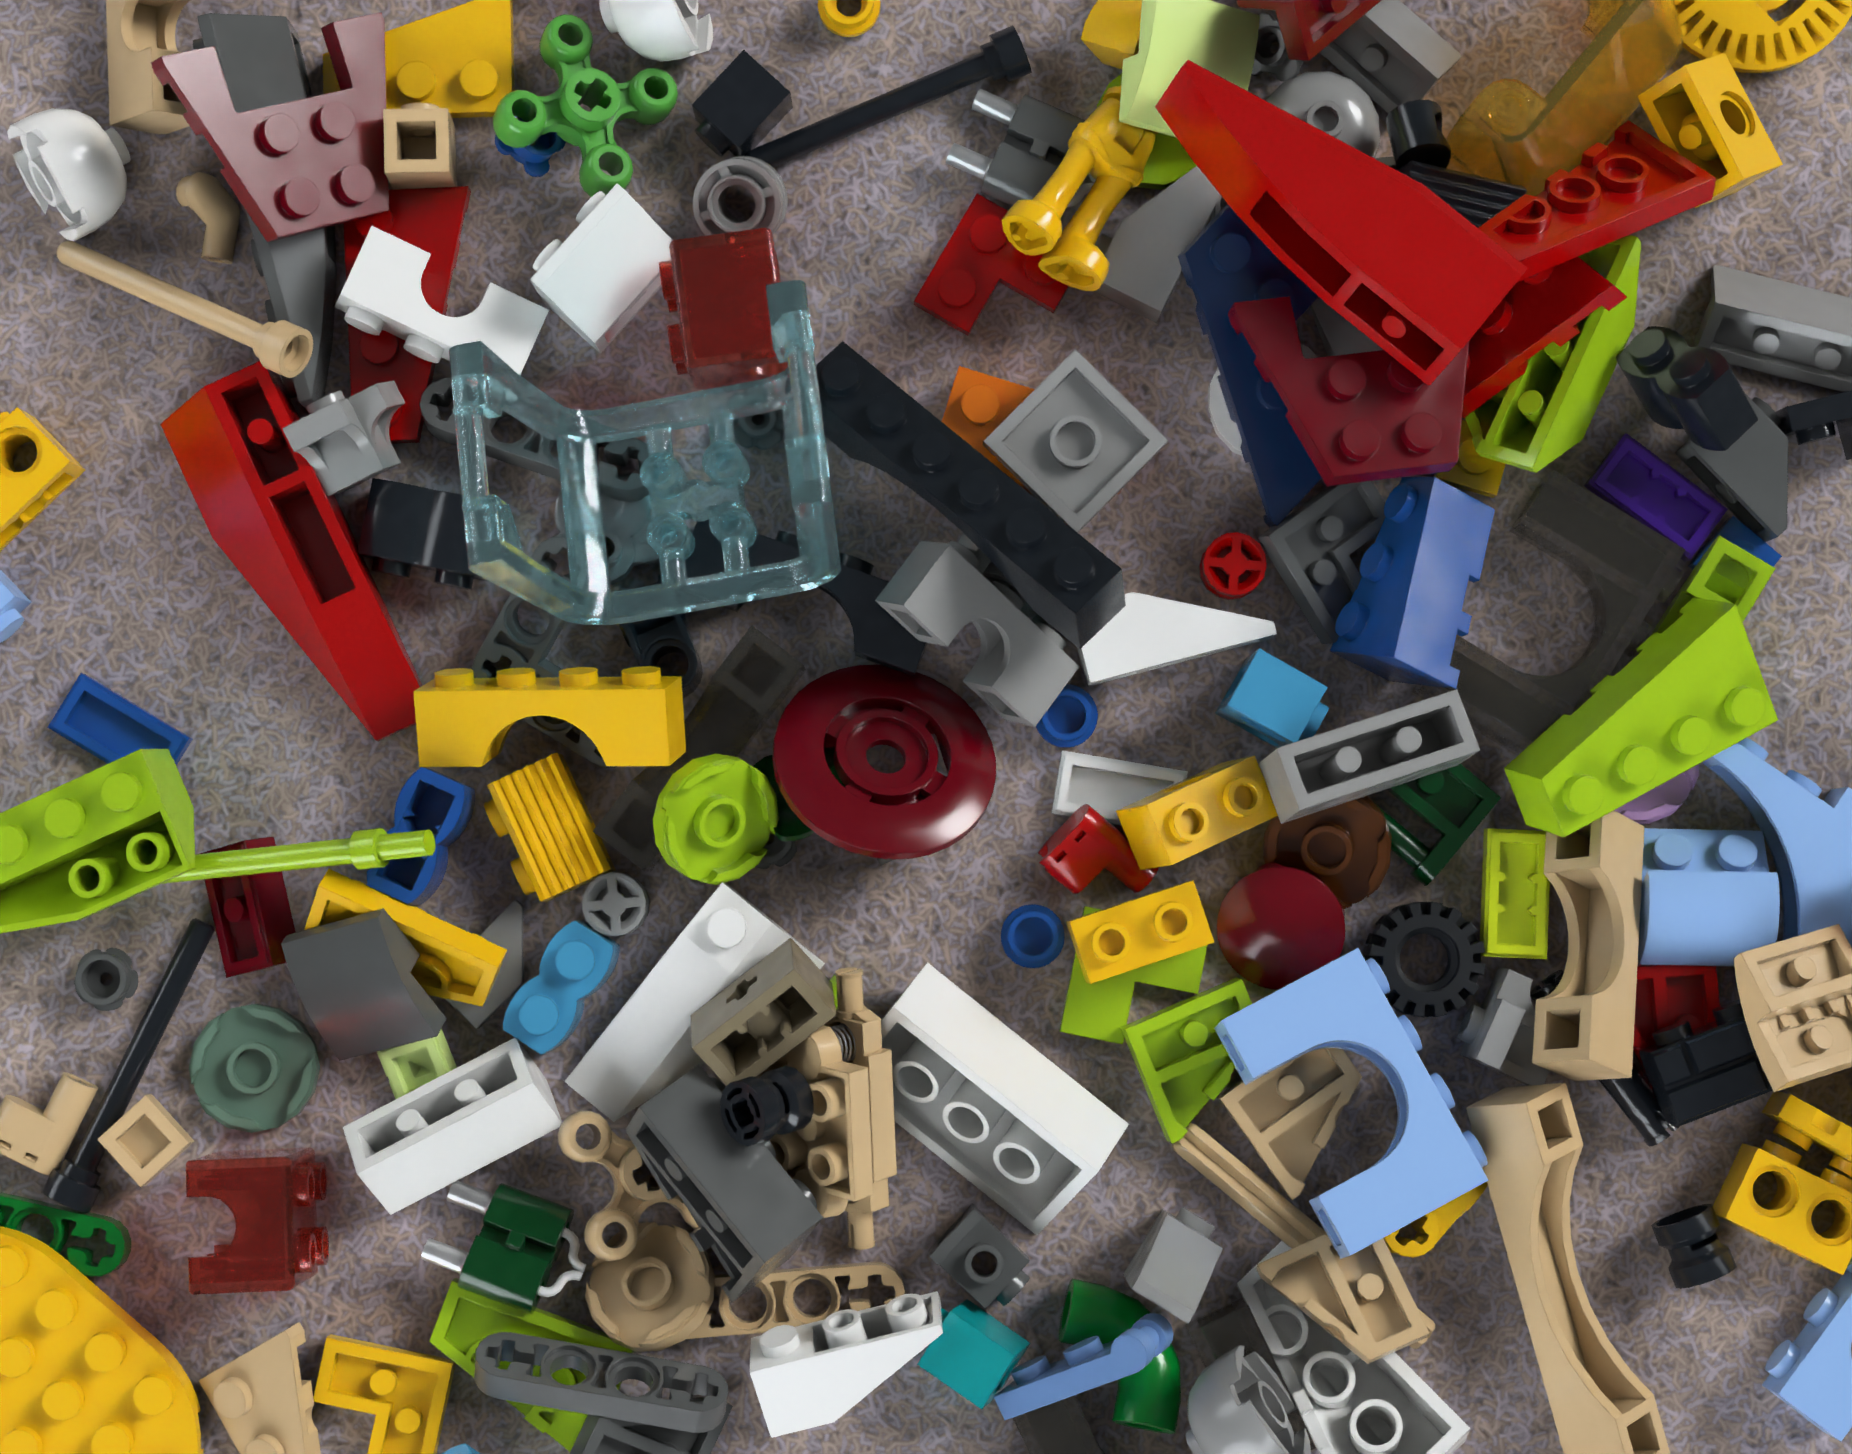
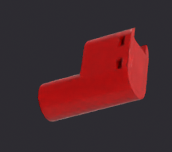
M1084 804L1077 809L1045 842L1038 852L1043 857L1039 863L1045 867V871L1073 894H1078L1087 887L1104 868L1134 893H1138L1153 880L1159 869L1157 867L1140 870L1127 837L1088 804Z

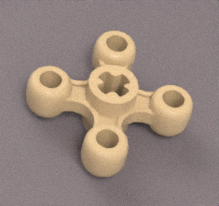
M578 1111L569 1115L562 1122L558 1132V1144L562 1152L571 1160L580 1163L595 1162L601 1164L610 1172L614 1181V1193L611 1201L604 1209L592 1215L587 1221L584 1230L585 1243L589 1251L596 1257L607 1261H614L628 1256L636 1247L638 1240L637 1226L640 1216L647 1207L655 1203L666 1202L672 1204L680 1211L684 1221L693 1229L699 1227L680 1196L677 1195L673 1199L668 1200L653 1175L650 1176L651 1187L647 1188L646 1182L634 1180L633 1170L642 1166V1158L631 1140L628 1141L618 1137L611 1130L607 1120L600 1114L592 1111ZM584 1124L588 1125L594 1133L593 1142L586 1149L581 1148L576 1141V1132ZM614 1222L620 1230V1237L616 1244L608 1247L602 1239V1233L608 1224Z

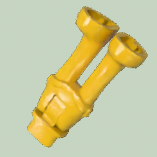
M1121 85L1108 88L1101 104L1083 123L1077 125L1068 141L1069 149L1063 160L1032 200H1018L1002 219L1003 231L1009 242L1018 251L1030 256L1043 254L1038 266L1044 273L1067 286L1082 291H1096L1100 289L1107 277L1110 263L1103 252L1095 246V243L1108 218L1129 189L1138 187L1142 182L1144 168L1158 134L1155 131L1119 122ZM1090 172L1091 176L1096 180L1062 231L1060 219Z

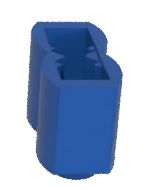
M421 767L414 772L399 793L394 812L395 826L387 831V834L429 829L435 837V852L432 856L390 860L386 867L367 869V886L407 904L421 905L435 893L444 878L448 865V846L461 836L470 822L475 806V789L425 767Z

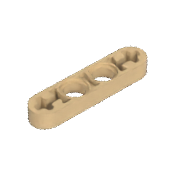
M882 1262L775 1270L755 1285L765 1294L767 1301L766 1310L758 1319L748 1321L737 1317L731 1310L730 1300L722 1288L718 1307L724 1324L712 1325L710 1322L713 1311H708L703 1323L686 1339L765 1333L776 1326L791 1325L796 1327L824 1320L832 1313L839 1311L841 1290L836 1279L837 1276H850L848 1290L865 1288L868 1286L869 1276L874 1274L881 1275L883 1285L894 1286L895 1296L886 1297L884 1304H888L892 1299L905 1294L904 1282L895 1268ZM728 1274L715 1275V1286L721 1287L731 1279ZM814 1279L823 1282L828 1287L831 1294V1303L824 1312L817 1315H807L797 1308L793 1297L796 1287L801 1282ZM849 1299V1305L852 1310L860 1311L871 1308L869 1299Z

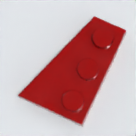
M1579 257L1517 282L1469 340L1462 417L1465 418L1522 376L1526 371L1528 359L1554 341L1561 347L1580 332L1576 324L1602 305L1610 311L1625 300L1627 296Z

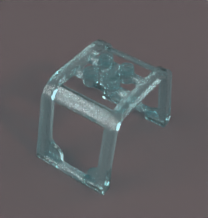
M789 280L766 285L773 350L779 363H788V367L775 376L613 408L600 410L566 408L516 373L482 341L451 347L449 349L454 404L453 414L455 415L462 493L461 508L464 515L469 571L563 621L583 625H614L638 622L793 594L813 589L832 581L841 572L827 460V439L824 435L814 354L815 342L812 338L806 283L801 280ZM782 409L790 493L795 513L800 557L783 562L750 567L748 548L756 540L757 526L745 505L743 486L749 480L750 466L747 458L736 445L733 419ZM502 411H505L545 438L557 441L570 582L539 564L523 552L510 506L496 494L489 495L482 415L490 419L500 417ZM708 424L710 446L702 457V466L704 472L712 481L704 482L700 479L688 481L684 468L674 458L671 431ZM646 436L648 458L644 460L640 468L641 482L649 491L652 520L647 527L646 538L648 544L659 555L662 584L611 592L595 443ZM691 519L696 522H703L709 519L711 533L722 544L725 572L687 579L685 560L694 551L695 538L684 520Z

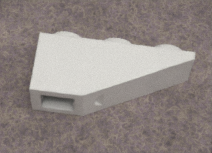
M938 1291L924 1295L904 1294L892 1299L888 1304L860 1311L852 1309L840 1310L832 1313L824 1320L796 1327L791 1325L776 1326L760 1336L752 1337L750 1345V1375L771 1438L835 1422L943 1334L941 1300Z

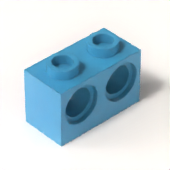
M1259 648L1245 659L1215 714L1273 747L1279 748L1315 735L1329 710L1328 706L1320 702L1328 687Z

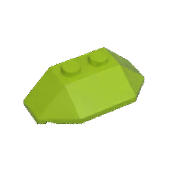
M1628 235L1578 256L1617 287L1627 298L1610 311L1602 305L1576 324L1580 332L1561 347L1554 341L1528 359L1526 371L1522 376L1465 417L1473 437L1472 441L1475 450L1481 457L1537 473L1583 440L1618 363L1616 356L1624 350L1635 325L1641 241L1638 237Z

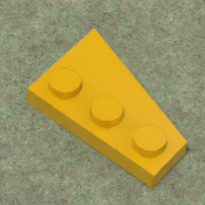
M331 869L327 870L318 885L304 930L384 908L420 954L410 973L425 992L431 996L483 1007L492 990L507 949L487 941L480 935L467 932L434 917L418 907L410 906L368 887L361 881L351 879Z

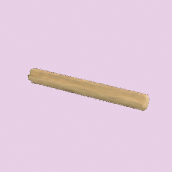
M1190 1123L1186 1127L1188 1132L1184 1137L1172 1144L1173 1150L1289 1247L1295 1248L1326 1234L1321 1227L1198 1125ZM1420 1309L1418 1310L1429 1331V1335L1427 1338L1409 1345L1414 1349L1422 1346L1435 1329L1434 1321Z

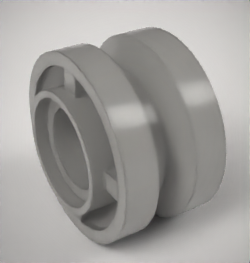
M736 156L718 162L704 172L696 184L692 203L696 222L710 240L726 248L744 249L761 243L777 231L786 215L788 197L782 178L771 165L755 157ZM732 185H742L748 188L754 195L756 207L750 219L736 218L728 211L725 198L727 191Z

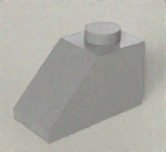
M1184 1207L1181 1208L1176 1217L1162 1209L1123 1274L1130 1288L1189 1324L1223 1250L1218 1242L1210 1238L1215 1226Z

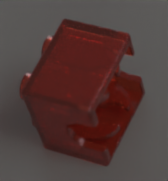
M759 228L671 241L669 244L671 260L660 261L659 271L664 300H667L669 313L678 312L679 324L667 325L671 358L673 364H676L677 374H689L696 389L790 377L793 373L778 259L774 249L772 231L769 228Z
M312 1148L217 1151L186 1163V1197H213L219 1199L230 1208L236 1222V1231L231 1244L214 1245V1253L207 1254V1256L188 1257L189 1292L191 1294L289 1291L318 1273V1266L327 1265L329 1257L328 1230L326 1226L317 1227L316 1201H322L326 1198L327 1171L323 1161L315 1162V1151Z

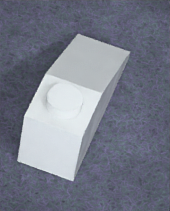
M1130 592L1124 594L1126 606L1081 649L1077 647L1086 684L1089 687L1269 640L1277 632L1274 621Z

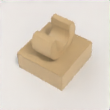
M153 1094L145 1095L97 1139L140 1187L148 1185L195 1142Z

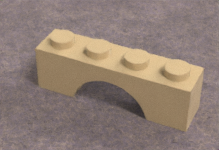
M1616 811L1604 815L1566 837L1546 832L1544 875L1556 890L1564 909L1568 929V956L1566 967L1558 986L1549 995L1536 999L1532 1064L1573 1081L1632 1078L1645 826Z

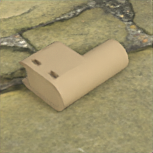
M63 1072L45 1110L18 1097L6 1095L0 1105V1154L39 1173L50 1176L53 1168L59 1169L98 1087L74 1074Z

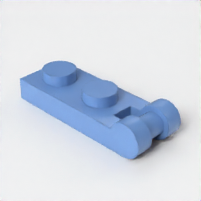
M1149 1313L1141 1317L1133 1324L1131 1329L1126 1330L1113 1341L1102 1344L1098 1336H1093L1064 1350L1063 1355L1065 1359L1049 1364L1046 1355H1043L1017 1366L1010 1372L1014 1381L994 1396L1004 1420L1139 1372L1154 1357L1170 1346L1174 1334L1172 1326L1162 1315Z

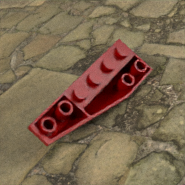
M1190 60L1183 64L1155 106L1193 162L1232 210L1270 251L1327 305L1428 386L1434 382L1463 349L1528 269L1424 184Z
M258 361L204 386L160 425L214 541L376 741H381L416 724L413 691L420 688L422 683L363 556L358 554L359 547L335 495L327 496L313 467L301 454L293 451L282 429L300 419L285 390L280 375L264 368L261 362Z

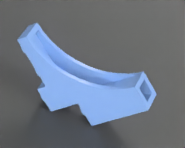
M1745 738L1701 762L1716 773L1737 794L1752 814L1760 830L1763 831L1780 881L1783 901V940L1839 924L1852 947V789L1849 787L1831 789L1825 799L1822 800L1818 797L1822 789L1815 782L1793 770H1788L1786 775L1765 762L1769 753L1749 738Z

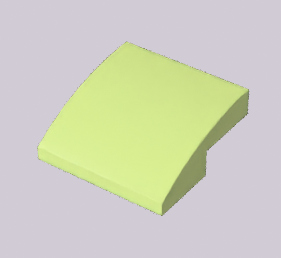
M1142 0L1138 54L1123 59L1119 122L1176 137L1155 106L1187 60L1248 91L1255 59L1260 15L1211 0Z

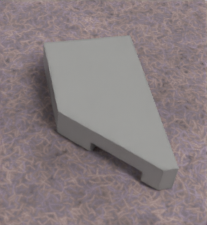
M514 900L480 934L487 941L507 949L492 990L483 1007L446 999L475 1029H479L524 984V906L518 900Z

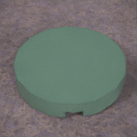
M263 1004L231 1008L208 1022L194 1042L189 1064L191 1084H194L195 1093L199 1097L198 1101L206 1114L227 1128L250 1133L278 1128L299 1115L315 1093L320 1071L316 1043L304 1024L282 1008Z

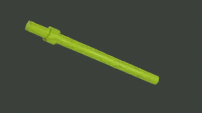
M383 828L354 831L350 838L195 854V869L162 884L353 864L359 870L386 867L390 860L432 856L436 846L435 837L429 829L387 834Z

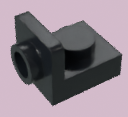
M1852 390L1787 406L1776 411L1781 420V425L1778 428L1786 436L1795 434L1798 445L1813 443L1836 436L1834 425L1837 424L1846 460L1852 459Z

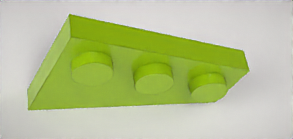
M454 1278L451 1281L429 1341L473 1378L476 1348L487 1336L498 1332H512L633 1353V1350L615 1344L605 1332L537 1307L533 1314H529L459 1288L458 1278ZM501 1361L498 1369L508 1370L511 1362ZM533 1365L532 1376L539 1377L540 1366ZM573 1368L559 1369L551 1375L554 1380L564 1385H576L586 1379L583 1373ZM622 1381L616 1385L618 1390L621 1387ZM506 1400L525 1416L524 1419L541 1433L546 1432L569 1452H571L588 1414Z

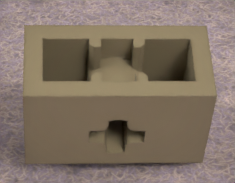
M789 938L690 1015L692 1049L726 1086L731 1082L747 1077H757L836 1016L832 982L794 940Z

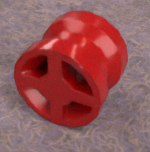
M1239 532L1225 533L1214 539L1202 554L1199 564L1200 579L1205 588L1214 596L1225 600L1241 599L1250 594L1263 580L1267 568L1266 554L1260 543L1250 535ZM1216 568H1221L1224 571V573L1228 576V582L1227 577L1223 574V572Z

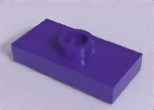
M1627 433L1618 439L1584 485L1585 488L1684 562L1693 557L1728 510Z

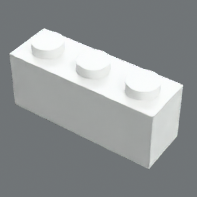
M513 1038L343 1127L357 1175L388 1213L392 1215L559 1128L562 1120L546 1078L519 1040Z

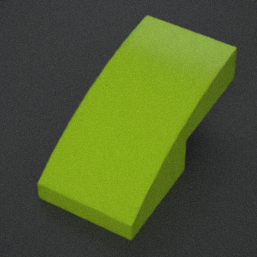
M1717 536L1668 606L1652 634L1663 633L1680 617L1678 611L1693 597L1736 604L1743 623L1776 568L1725 538Z

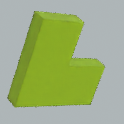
M1084 906L1082 916L1102 909ZM1208 945L1092 984L1086 983L1075 951L1059 1032L1123 1045L1124 1035L1120 1027L1127 1025L1135 982L1198 994Z

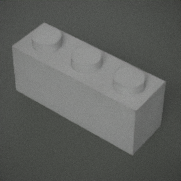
M1456 689L1276 748L1259 763L1280 823L1283 824L1457 766L1479 752L1480 748Z

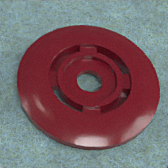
M876 664L857 665L827 673L810 682L793 697L778 722L773 742L772 761L775 778L791 810L807 827L833 845L852 853L872 858L891 860L913 859L931 855L950 847L965 837L977 825L984 815L994 791L996 757L986 727L964 699L942 683L918 672L914 677ZM931 734H935L937 737L947 776L936 771L938 750ZM877 745L891 746L897 749L903 756L904 766L894 773L879 772L868 763L866 753L870 748ZM835 747L833 756L834 766L845 787L839 783L829 769L825 759L824 748Z

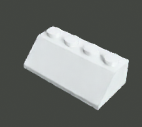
M928 962L881 1019L882 1047L892 1050L895 1122L1035 1235H1038L1099 1172L1129 1125Z

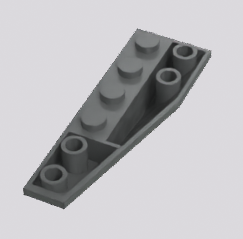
M208 13L197 16L202 38L193 40V49L215 46L233 106L237 113L313 97L298 33L286 16ZM242 205L246 216H248L254 238L251 239L253 258L260 276L265 278L270 299L265 301L268 321L275 323L279 320H286L307 329L313 337V351L304 370L292 378L282 376L289 398L298 397L299 403L307 409L309 404L325 397L333 344L337 281L335 225L267 242Z

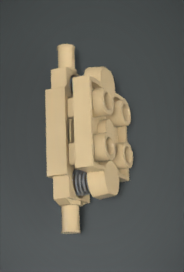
M849 967L835 971L838 1005L836 1007V1016L759 1074V1076L764 1072L789 1066L797 1069L807 1080L814 1098V1112L811 1122L805 1128L788 1134L780 1135L776 1133L769 1141L775 1150L776 1160L792 1179L800 1180L809 1188L816 1200L817 1210L824 1218L838 1216L844 1210L847 1212L848 1247H853L855 1250H864L875 1246L873 1212L889 1206L888 1178L897 1175L892 1050L882 1047L881 1018L864 1006L863 970Z

